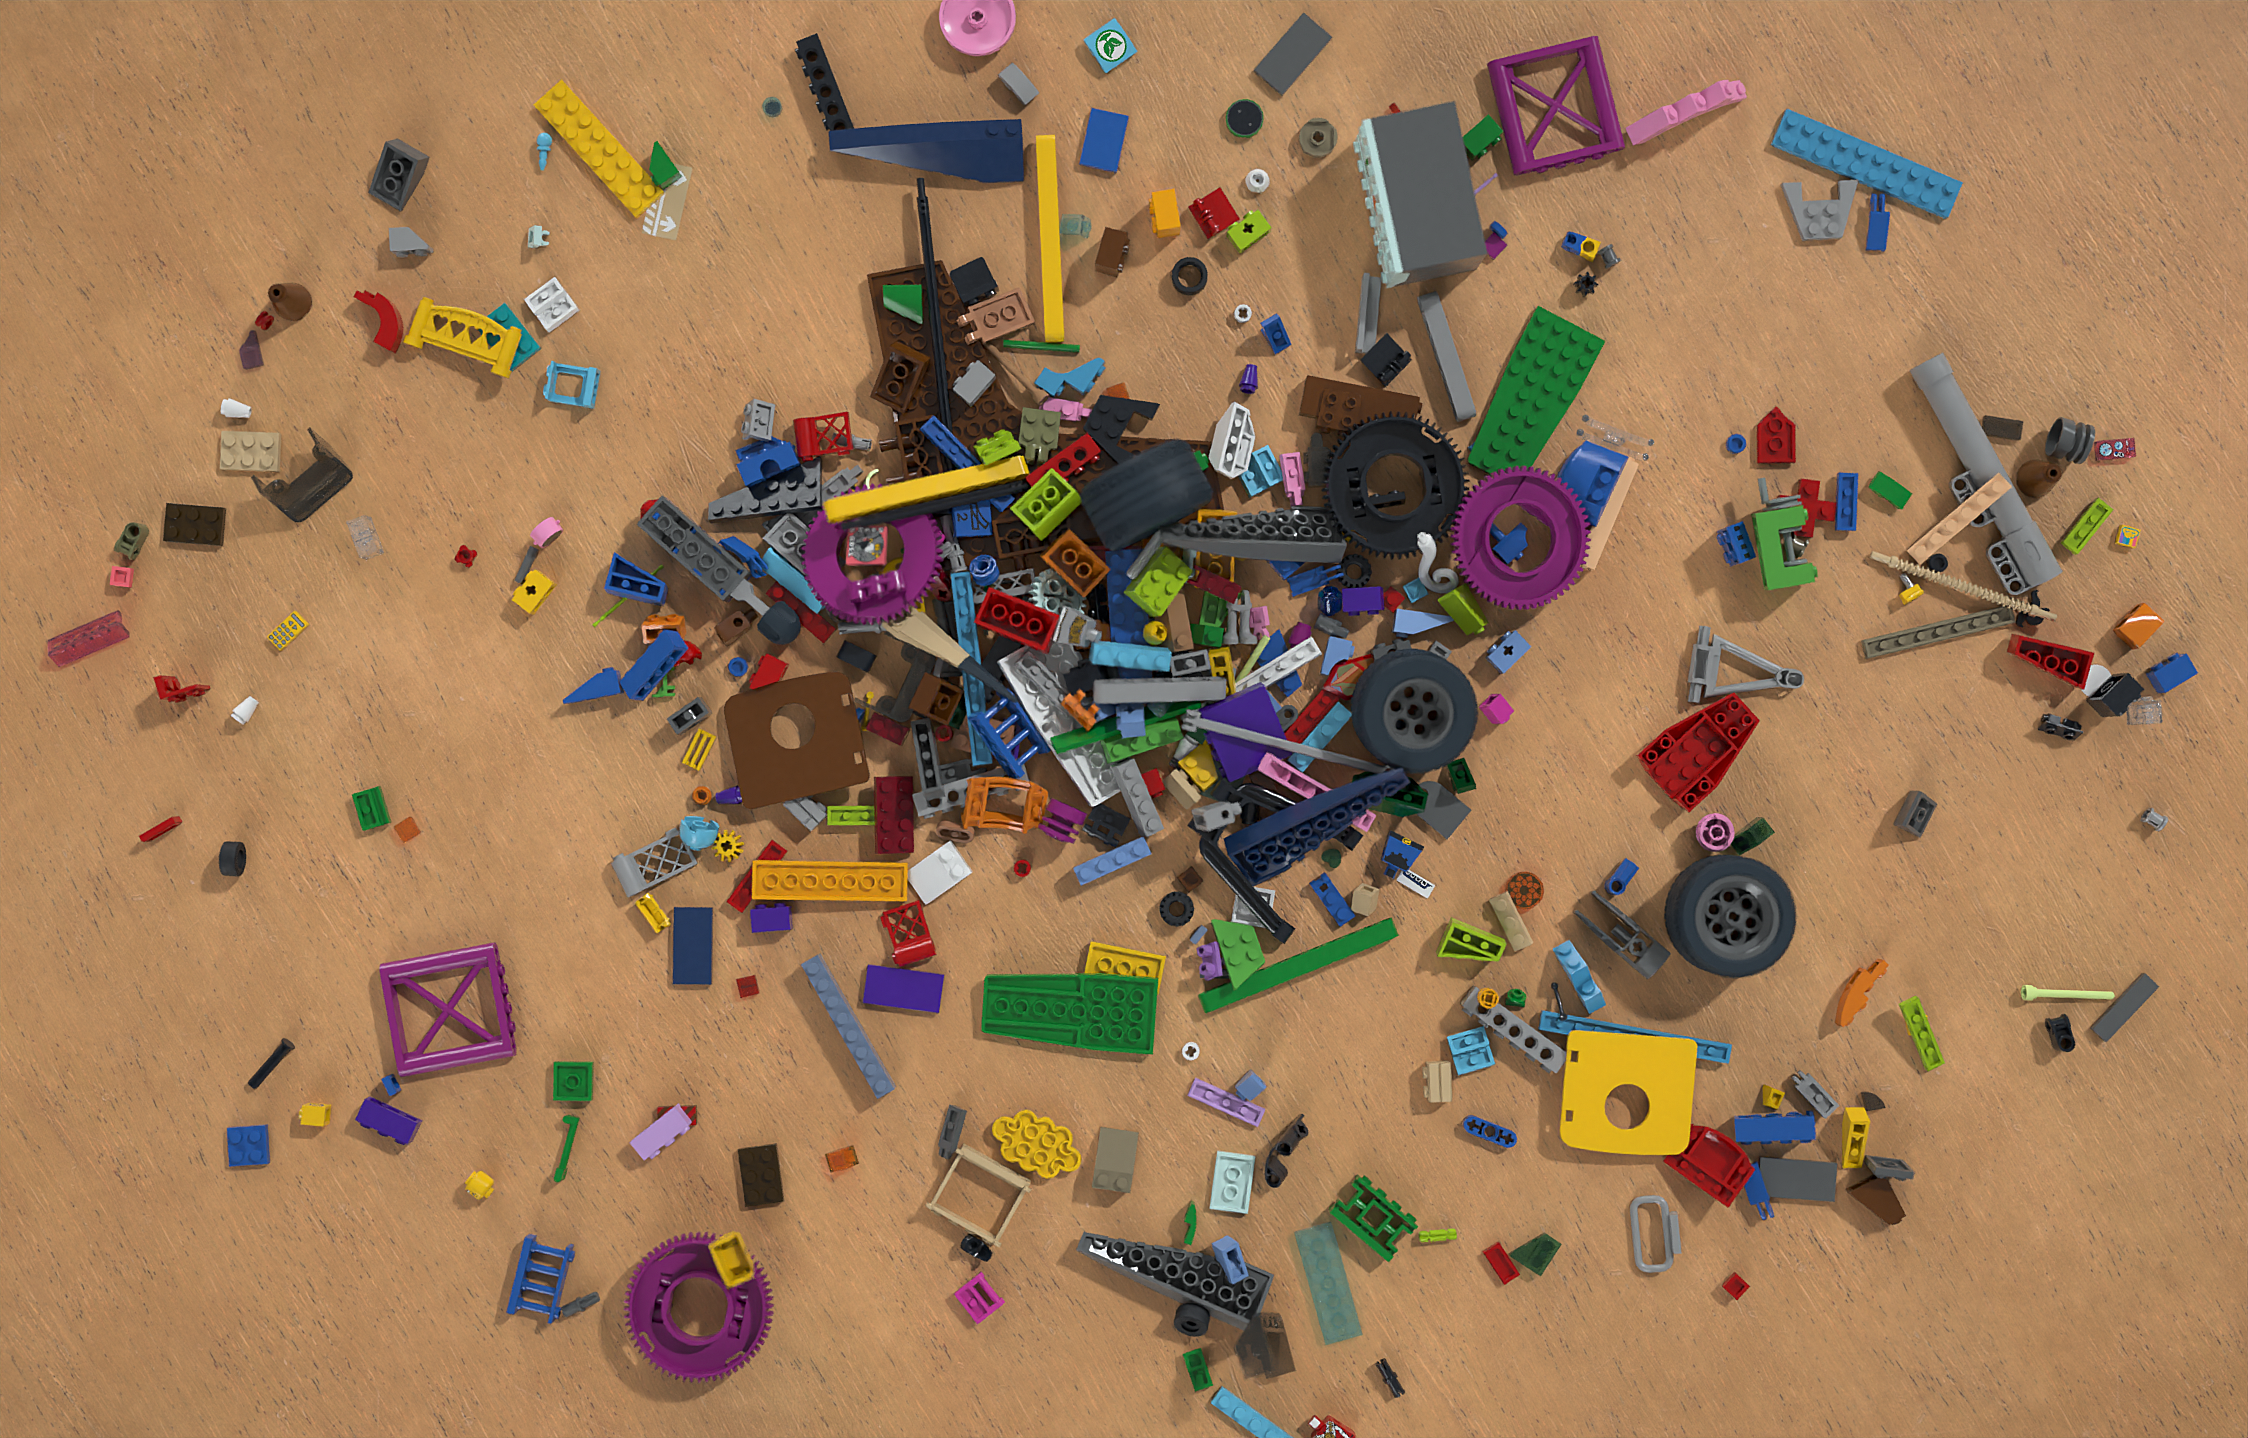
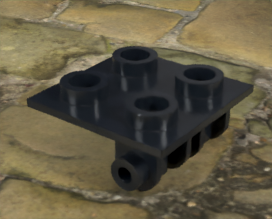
M1386 333L1362 357L1361 362L1387 387L1412 359L1410 358L1411 354L1408 351H1404Z

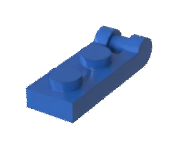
M1324 872L1320 875L1319 879L1316 881L1312 880L1309 884L1339 927L1354 918L1355 914ZM1326 884L1328 888L1322 892L1319 887Z

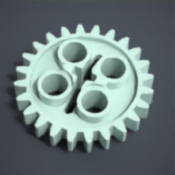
M1047 569L1034 578L1036 582L1031 583L1034 590L1028 592L1033 595L1032 598L1028 599V601L1033 602V605L1061 615L1063 606L1074 608L1084 614L1081 608L1086 607L1082 603L1086 597L1080 596L1053 569Z

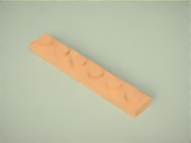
M1998 472L1907 549V552L1919 564H1922L2011 489L2012 486Z

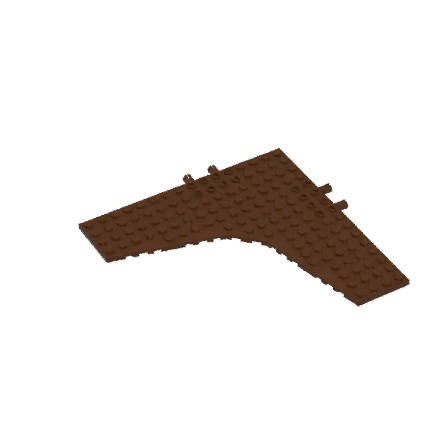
M939 260L935 261L952 431L953 435L979 461L973 446L977 445L976 442L980 439L994 437V433L997 431L1008 430L1012 433L1014 440L1019 443L1022 412L1008 402L997 377L972 407L953 392V383L958 377L963 378L967 373L965 371L972 362L976 363L979 360L991 372L994 373L980 340L967 345L964 339L967 334L974 331L970 323L959 328L956 320H958V317L967 314L943 261ZM924 263L867 274L883 361L889 346L896 341L931 358L906 412L903 414L893 409L896 438L879 440L881 452L894 449L900 450L904 470L901 476L886 478L887 485L890 486L946 473L947 464L944 463V454L919 430L933 416L940 421ZM883 285H922L923 324H918L895 311L885 308ZM1059 433L1057 450L1048 452L1047 461L1083 435ZM1122 436L1117 446L1134 454L1135 457L1153 447L1174 439ZM1183 440L1189 444L1193 453L1200 450L1201 454L1205 453L1209 460L1212 446L1211 441ZM1097 443L1096 445L1101 450L1100 459L1092 465L1090 463L1085 465V470L1077 476L1073 474L1068 478L1069 481L1067 483L1077 491L1079 496L1085 485L1119 465ZM1020 446V450L1015 451L996 461L1016 456H1024L1025 458L1026 450L1024 447ZM1081 451L1074 455L1075 459L1079 461L1086 457ZM1038 456L1034 457L1033 465L1026 463L1030 474L1040 467L1037 466ZM1209 460V464H1207L1208 469L1202 473H1204L1210 484L1213 494L1211 501L1200 509L1224 510L1218 474ZM1061 463L1059 469L1062 472H1066L1070 469L1068 463ZM1028 491L1011 494L1015 499L1002 512L990 502L993 535L957 537L960 550L964 551L963 559L966 567H969L972 560L976 557L989 555L995 561L1014 559L1016 572L1021 571V567L1022 570H1027L1025 563L1026 555L1044 552L1053 541L1068 529L1084 544L1099 542L1101 538L1081 502L1041 541L1010 509ZM1198 510L1174 524L1182 523L1187 525L1191 521H1198ZM933 515L934 517L932 518V520L935 519L937 522L935 526H938L940 531L944 534L942 523L940 520V517L942 516ZM947 556L943 558L942 562H938L943 571L952 570L950 559Z

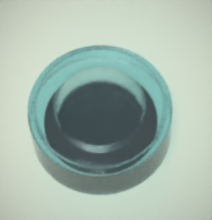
M768 97L764 100L762 108L767 116L777 117L781 114L782 104L779 99Z

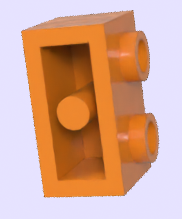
M677 614L667 616L650 615L645 618L641 625L644 644L653 643L664 630L676 631L682 639L687 634L685 618Z

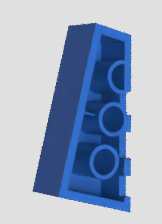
M1813 1110L1806 1111V1115L1795 1111L1787 1113L1786 1116H1782L1779 1113L1766 1114V1117H1762L1761 1114L1734 1116L1736 1142H1740L1741 1145H1751L1753 1141H1760V1144H1772V1141L1789 1144L1792 1143V1140H1800V1143H1811L1812 1140H1816Z

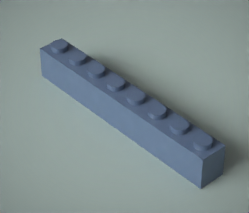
M821 953L802 963L801 966L877 1099L896 1088L894 1081Z

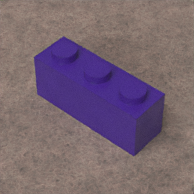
M371 1096L364 1099L355 1119L360 1122V1126L367 1129L373 1128L381 1136L395 1138L394 1141L401 1145L413 1142L423 1121Z

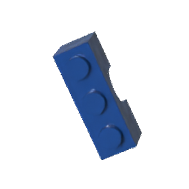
M781 441L775 444L776 447L771 450L766 448L757 452V456L752 458L751 456H746L740 459V463L736 465L745 486L751 487L765 481L763 467L768 462H777L782 472L800 466L801 464L793 445L790 442Z

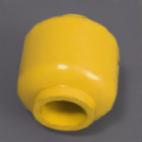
M474 1171L464 1183L466 1184L465 1190L477 1200L483 1197L488 1198L495 1190L492 1188L494 1180L483 1171H478L477 1173Z

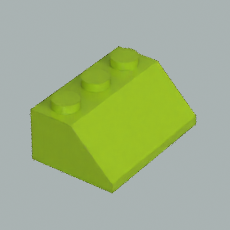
M1051 468L1010 509L1042 541L1081 503V499L1077 491Z

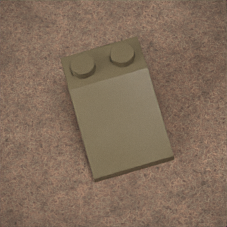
M1107 1127L1100 1128L1092 1188L1125 1193L1131 1192L1139 1132Z

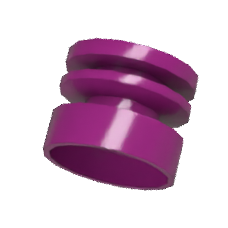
M1051 798L1046 810L1053 815L1051 818L1043 816L1042 819L1049 822V824L1046 826L1039 823L1038 828L1056 840L1074 844L1076 839L1068 835L1070 832L1076 835L1079 834L1072 826L1073 824L1083 825L1087 813Z

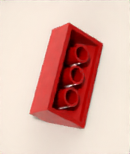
M989 587L974 623L980 628L1048 655L1053 644L1052 640L1060 615Z

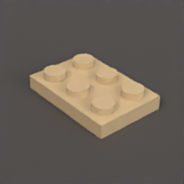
M221 431V470L280 472V433Z

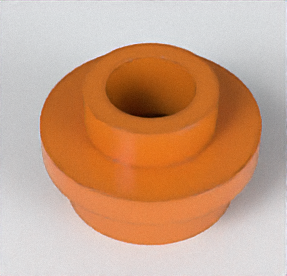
M699 786L693 791L692 798L696 804L706 805L711 801L712 793L709 788ZM701 792H704L706 795L704 799L699 797Z

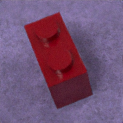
M874 712L866 730L899 746H903L910 728Z

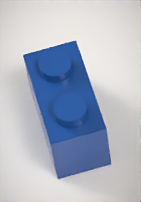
M2174 653L2168 656V661L2163 664L2159 662L2150 667L2151 671L2147 672L2146 675L2157 693H2166L2198 674L2187 653Z

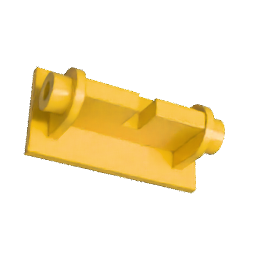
M646 893L642 898L634 902L656 934L671 925L669 922L670 918H667L662 909L658 907L659 905L654 900L653 895Z

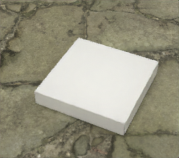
M1254 887L1273 908L1275 890ZM1235 894L1231 922L1265 928Z

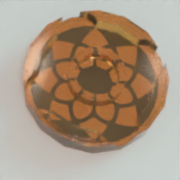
M1522 871L1515 873L1506 882L1505 892L1508 891L1516 908L1526 910L1532 909L1543 899L1544 887L1542 881L1535 874Z

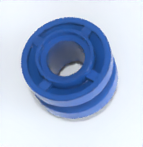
M981 555L970 563V572L976 584L987 586L993 584L998 579L999 569L993 557Z

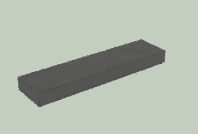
M2142 973L2090 1029L2104 1042H2107L2159 986L2146 973Z

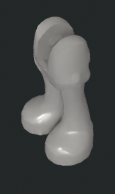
M1242 590L1241 605H1237V598L1234 604L1230 602L1226 604V608H1228V622L1226 633L1222 638V644H1257V637L1250 633L1249 628L1250 609L1252 608L1250 594L1248 590ZM1237 612H1240L1239 637L1236 631Z

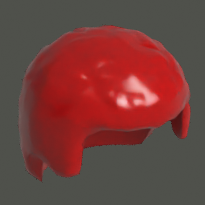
M683 640L688 650L674 666L679 667L682 662L692 665L694 658L701 660L702 652L692 642Z

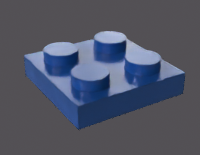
M268 1124L227 1128L229 1167L270 1163Z

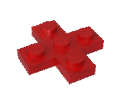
M1799 479L1797 495H1801V498H1797V501H1802L1803 509H1807L1808 520H1805L1806 525H1800L1802 526L1801 530L1793 531L1792 535L1813 538L1815 520L1834 522L1837 503L1818 500L1820 481ZM1778 495V498L1789 497V496H1787V495Z

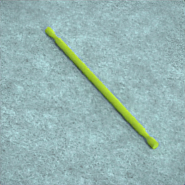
M661 564L651 575L655 576L664 566ZM623 597L592 625L596 627L599 622L603 621L628 598Z

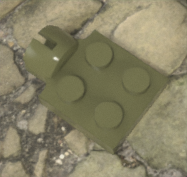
M1023 407L1019 445L1026 450V463L1033 465L1034 457L1038 456L1037 466H1042L1048 460V452L1057 450L1061 412Z

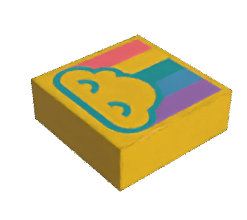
M2120 525L2115 544L2132 549L2136 548L2141 530Z

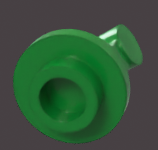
M1511 989L1507 993L1505 1005L1524 1008L1527 996L1520 989Z

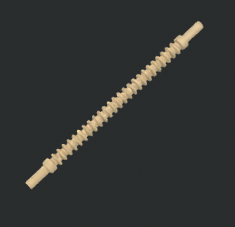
M1874 551L1870 554L1869 558L1888 564L1890 568L1897 567V570L1902 569V572L1907 571L1908 574L1912 572L1913 576L1917 574L1918 577L1923 576V579L1928 578V581L1933 580L1934 583L1938 581L1939 585L1943 583L1945 587L1949 585V588L1960 589V592L1965 591V594L1970 593L1971 596L1974 594L1976 597L1981 596V599L1986 598V601L1991 600L1992 603L1996 602L1997 605L2001 603L2003 607L2007 605V608L2018 609V612L2023 611V614L2028 613L2031 617L2038 616L2053 622L2057 618L2056 614L2039 609L2037 605L2032 604L2030 606L2029 603L2024 604V601L2019 602V599L2014 600L2013 597L2009 599L2008 595L2004 597L2002 593L1998 595V592L1987 591V588L1982 589L1981 586L1977 588L1976 584L1972 586L1971 583L1966 584V581L1961 582V579L1950 578V575L1946 577L1944 573L1940 575V572L1935 573L1934 570L1929 571V568L1924 569V566L1920 568L1918 564L1915 566L1913 563L1908 564V561L1903 562V559L1898 560V557H1888Z

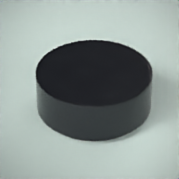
M1933 554L1927 560V567L1930 571L1934 570L1935 573L1943 572L1948 566V560L1943 554Z

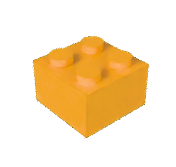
M1175 189L1152 192L1151 198L1148 199L1149 213L1154 216L1151 218L1152 232L1157 234V238L1180 235L1181 225Z

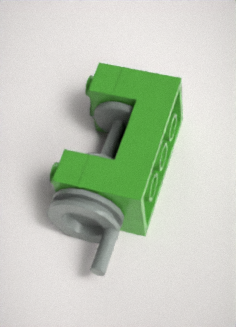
M1757 479L1761 503L1766 504V508H1762L1765 512L1751 515L1764 589L1773 590L1815 582V578L1818 577L1816 566H1813L1806 558L1795 560L1791 532L1801 530L1802 526L1800 525H1806L1805 520H1808L1807 509H1803L1802 501H1797V498H1801V495L1769 500L1766 479ZM1782 533L1787 561L1785 562L1783 561L1779 534Z

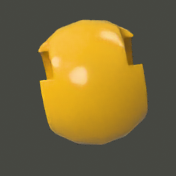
M1151 621L1145 625L1143 637L1147 643L1159 645L1165 641L1167 629L1164 624L1159 621Z

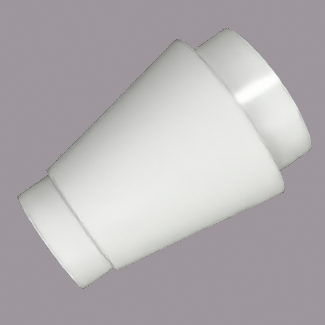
M230 398L228 400L223 399L221 414L225 415V417L250 418L252 407Z
M249 696L232 710L233 713L230 716L244 725L246 721L250 720L259 702Z
M1186 734L1183 736L1184 739L1180 740L1174 757L1179 761L1198 747L1197 744L1199 742Z

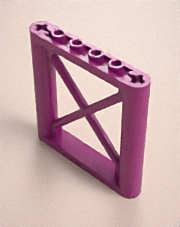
M1591 36L1503 57L1487 63L1515 176L1535 171L1538 174L1548 171V168L1555 167L1560 169L1574 162V165L1584 163L1585 159L1589 158L1598 160L1606 154L1618 152L1625 148L1598 36ZM1576 52L1578 54L1579 62L1555 100L1515 77L1512 68ZM1584 66L1600 128L1561 105ZM1512 84L1551 107L1528 145L1526 144ZM1557 111L1596 134L1600 143L1536 160L1533 154L1534 148Z
M495 942L380 964V978L397 1071L400 1077L516 1056L517 1049L514 1037L516 1027L514 1021H511L510 1015L512 1013V1005L507 999L509 989L507 983H504L505 967L501 964L498 946ZM473 966L448 1004L410 979L411 977ZM489 967L501 1035L497 1036L491 1035L454 1009L481 968ZM403 983L442 1010V1013L418 1048L413 1052H408L396 984ZM449 1015L487 1041L424 1053Z

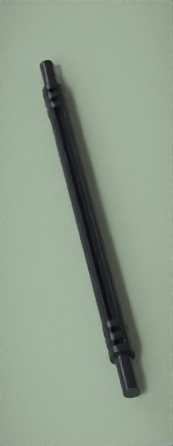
M1025 479L860 516L856 520L840 523L842 531L856 527L865 528L1028 491L1032 487Z

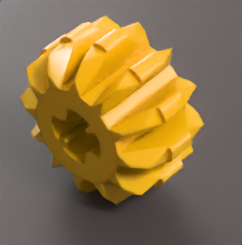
M724 830L723 835L719 832L717 834L719 840L716 839L714 841L717 846L711 847L712 850H718L714 856L718 857L721 855L720 861H724L727 856L728 862H732V856L735 859H739L737 852H744L739 846L745 843H738L742 836L737 835L734 837L736 832L734 830L730 832V835L728 830ZM730 841L732 849L725 850L724 843Z

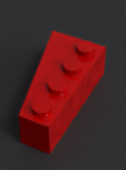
M2011 634L2007 653L2078 689H2085L2094 652Z

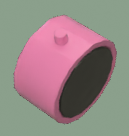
M549 517L536 526L530 533V536L534 539V545L538 544L541 548H544L554 542L563 532L562 527L559 525L560 521H555L553 517Z

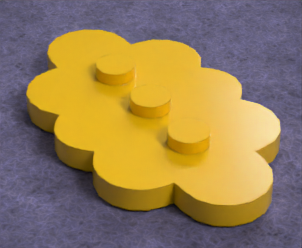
M1025 1109L1019 1111L1014 1119L1002 1116L993 1123L992 1133L997 1140L1002 1142L1000 1149L1002 1157L1008 1162H1018L1024 1171L1031 1172L1036 1170L1042 1178L1049 1179L1055 1177L1060 1170L1073 1172L1081 1164L1082 1159L1079 1150L1071 1146L1073 1135L1070 1129L1065 1126H1055V1123L1049 1117L1037 1118L1034 1112Z

